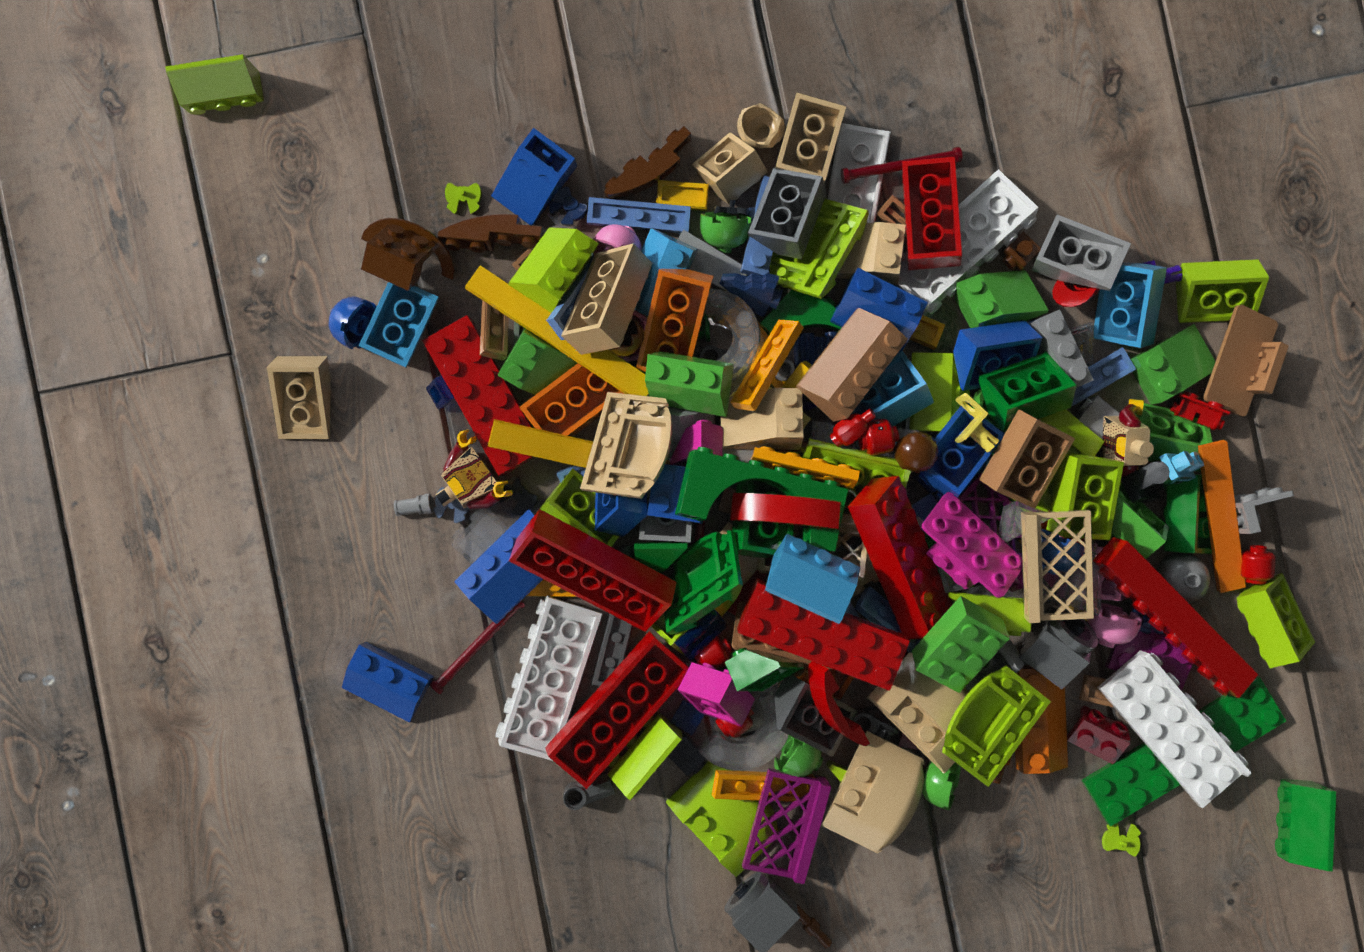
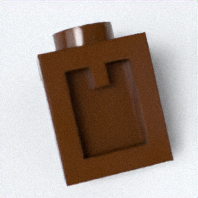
M1023 231L1000 255L1004 258L1003 263L1009 269L1020 271L1041 248Z

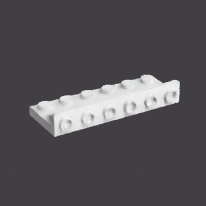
M999 169L958 205L962 247L961 266L908 270L907 251L902 255L899 283L895 285L928 302L923 313L924 316L927 313L933 314L942 305L941 301L946 296L952 297L955 295L957 282L976 276L980 271L979 267L983 263L993 261L999 254L998 250L1002 246L1008 247L1018 237L1017 233L1021 229L1027 230L1037 220L1038 206Z
M547 595L544 600L540 599L537 605L536 614L539 616L536 624H532L530 627L528 639H531L528 649L524 648L522 651L520 663L523 665L520 674L516 673L514 676L512 688H515L512 698L508 697L506 700L504 713L507 714L504 723H499L495 737H498L501 747L551 760L547 755L545 747L567 723L602 613Z
M1139 651L1097 688L1199 807L1204 808L1241 775L1249 777L1252 774L1246 767L1248 762L1238 752L1234 753L1229 747L1231 742L1225 735L1214 730L1212 727L1214 722L1210 717L1196 709V701L1188 693H1183L1178 688L1180 685L1179 681L1171 673L1168 672L1166 674L1160 667L1163 665L1162 661L1152 652L1149 654Z

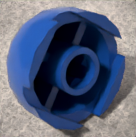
M355 296L342 299L330 312L329 329L332 336L349 349L354 347L362 348L359 344L377 306L366 299Z
M1041 529L1047 536H1049L1052 533L1050 531ZM1058 534L1052 539L1062 549L1071 541L1070 539L1060 537ZM1041 535V541L1043 542L1046 538ZM1049 542L1042 550V557L1050 563L1060 551ZM1076 542L1066 553L1077 562L1085 554L1084 546ZM1063 555L1053 567L1057 571L1068 572L1074 563ZM1042 562L1043 570L1047 566L1044 562ZM1051 569L1048 571V573H1050V574H1053V575L1056 574V573H1055L1054 571H1052Z

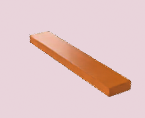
M1219 440L1199 445L1198 452L1204 463V466L1201 467L1216 587L1217 591L1224 593L1245 588L1246 584L1245 578L1241 576L1242 553L1228 442Z

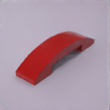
M733 493L730 520L839 529L841 502L786 495Z
M811 661L808 670L809 685L819 713L834 730L850 740L867 747L870 742L861 726L843 716L832 696L839 689V686L830 670Z

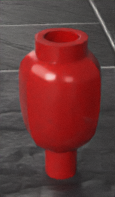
M869 408L863 414H851L847 419L841 420L833 427V433L830 434L831 440L839 448L842 445L849 446L864 435L868 423L876 417L875 413Z

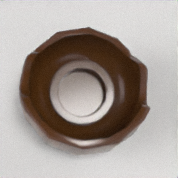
M632 318L621 346L607 350L621 357L630 356L635 353L644 340V329L641 323Z
M913 432L903 436L894 447L895 459L902 469L911 470L916 473L932 468L938 459L939 447L932 436L923 432Z

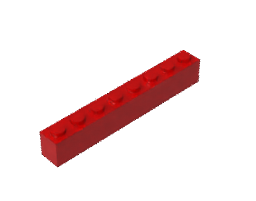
M1113 537L1093 560L1100 568L1098 572L1107 580L1113 581L1117 585L1115 589L1124 597L1130 598L1134 602L1132 606L1141 614H1146L1150 618L1148 622L1157 630L1163 631L1166 634L1165 639L1174 647H1179L1183 651L1181 655L1190 663L1196 664L1199 667L1197 671L1206 679L1212 680L1215 683L1213 685L1214 689L1224 696L1230 694L1240 698L1258 676L1254 669L1128 541Z

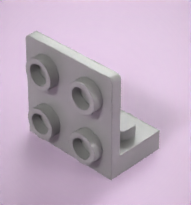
M1268 487L1255 490L1253 494L1234 495L1239 534L1261 532L1259 526L1261 518L1258 511L1255 510V505L1294 496L1293 490L1283 491L1282 487L1272 489Z

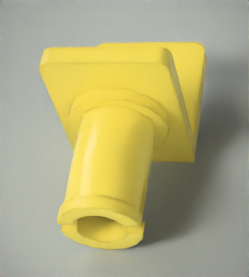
M967 393L957 397L956 402L974 419L955 441L960 443L971 437L988 453L995 447L994 444L996 445L999 442L998 438H995L982 426L983 419L989 413Z

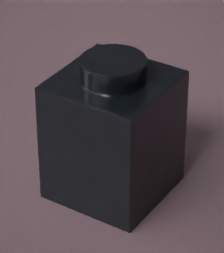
M685 732L682 734V740L668 755L687 777L692 772L697 774L706 764L704 762L706 759L705 752Z

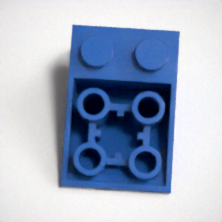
M533 128L517 149L491 197L512 213L518 215L527 224L533 226L547 208L549 202L553 200L555 193L562 188L577 168L576 160Z

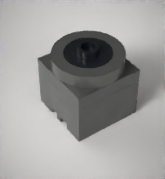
M1050 606L1044 614L1055 613L1057 609ZM1065 609L1062 613L1070 612L1067 609ZM1085 619L1040 621V623H1033L1031 625L1030 632H1024L1023 648L1019 658L1060 689H1063L1090 663L1091 651L1098 645V638L1093 628Z
M761 872L752 874L739 884L724 908V911L732 918L733 926L759 952H767L800 919L796 902L767 873L763 875Z

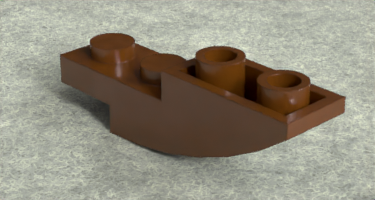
M685 126L679 131L677 129L672 131L666 139L667 143L661 149L657 147L648 156V162L641 155L636 160L634 158L630 159L623 167L624 172L618 178L614 176L606 183L605 197L616 200L635 195L657 184L658 180H663L680 166V158L677 154L691 141V132Z
M512 214L475 217L450 225L438 232L439 240L442 241L447 249L452 251L470 249L476 253L493 251L495 242L503 246L521 244L527 248H534L544 235L542 226L522 225L519 216Z

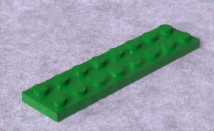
M1258 676L1240 698L1227 694V696L1222 695L1198 710L1200 713L1204 712L1214 722L1212 727L1217 733L1221 732L1231 742L1229 747L1234 753L1286 722L1262 679ZM1145 743L1120 756L1114 764L1108 763L1081 780L1110 827L1180 785Z

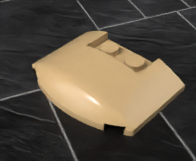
M607 392L580 487L582 491L640 499L645 495L663 470L671 446L672 417L666 398Z
M908 653L901 662L891 690L889 691L877 686L867 698L943 773H946L955 763L942 752L945 734L956 708L969 691L964 687L958 693L916 671L913 655Z
M866 730L865 735L870 744L867 747L859 744L822 820L821 826L878 854L901 835L917 809L924 784L922 766L924 765V760Z

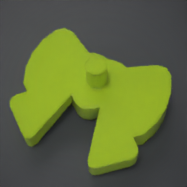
M448 183L445 188V198L448 202L447 208L452 213L457 214L459 201H467L470 214H474L480 209L478 204L482 198L480 185L473 183L468 187H457L452 183Z
M1119 823L1111 827L1107 824L1108 830L1105 831L1102 837L1103 849L1106 851L1122 850L1131 856H1137L1140 850V839L1138 836L1141 832L1134 824H1130L1125 836L1119 834Z

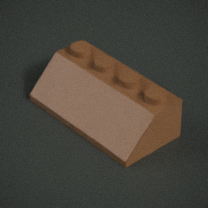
M857 308L796 387L833 422L847 419L908 339L890 321Z

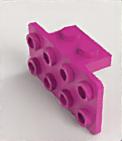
M947 492L942 496L922 523V529L937 542L930 547L926 554L938 567L949 574L956 584L964 589L980 582L995 597L1001 598L1006 594L1023 568L1022 557L951 492Z

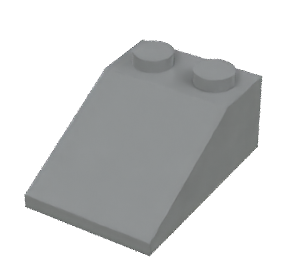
M1056 215L1032 271L1055 280L1110 291L1131 243Z

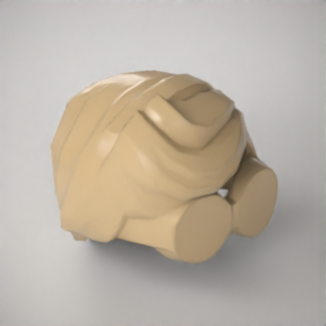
M761 103L744 108L739 115L737 123L741 140L752 148L759 149L772 148L782 139L786 128L783 119L774 110Z

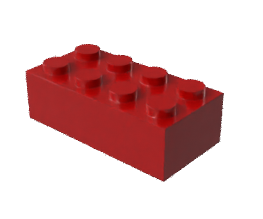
M955 157L902 161L908 270L961 266L962 247Z

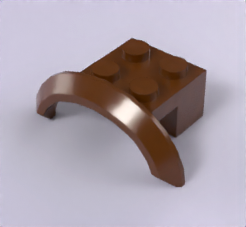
M384 218L373 222L364 230L361 239L366 241L367 244L361 270L409 291L419 281L423 263L435 252L441 264V275L451 280L454 279L455 269L448 249L433 233L420 225L404 219Z

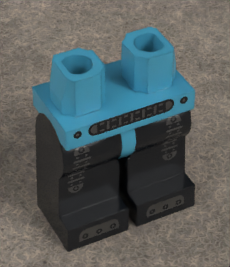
M1187 451L1179 454L1166 453L1159 457L1161 461L1152 462L1122 478L1121 482L1131 502H1153L1160 498L1157 491L1170 484H1180L1183 481H1190L1196 478L1193 472L1204 466L1197 452L1189 454Z

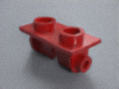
M1184 391L1183 394L1175 395L1173 398L1179 401L1178 403L1174 401L1170 408V411L1174 412L1175 416L1189 421H1193L1196 413L1200 414L1197 424L1212 430L1216 428L1221 430L1225 422L1221 417L1230 414V411L1223 409L1224 405L1214 401L1208 403L1198 400V395Z

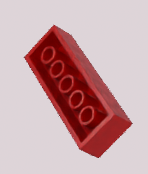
M466 315L422 341L498 476H504L536 457L488 447L494 419L531 428L533 426L519 408L521 405L508 382L498 376L500 368L495 359L480 355L481 334L473 320Z
M900 477L873 478L849 504L848 509L902 634L908 639H923L952 606V601L947 597L948 594L944 587L943 579L939 575L935 563L926 554L929 548L925 541V535L921 531L916 519V513L911 507L906 489L902 485Z
M541 509L538 510L517 537L509 558V562L644 632L672 605L676 581Z
M756 578L737 626L739 634L883 689L891 690L910 642L904 634L846 612L840 624H837L765 591L767 582Z
M649 631L545 747L548 757L584 788L588 789L679 687L689 666Z

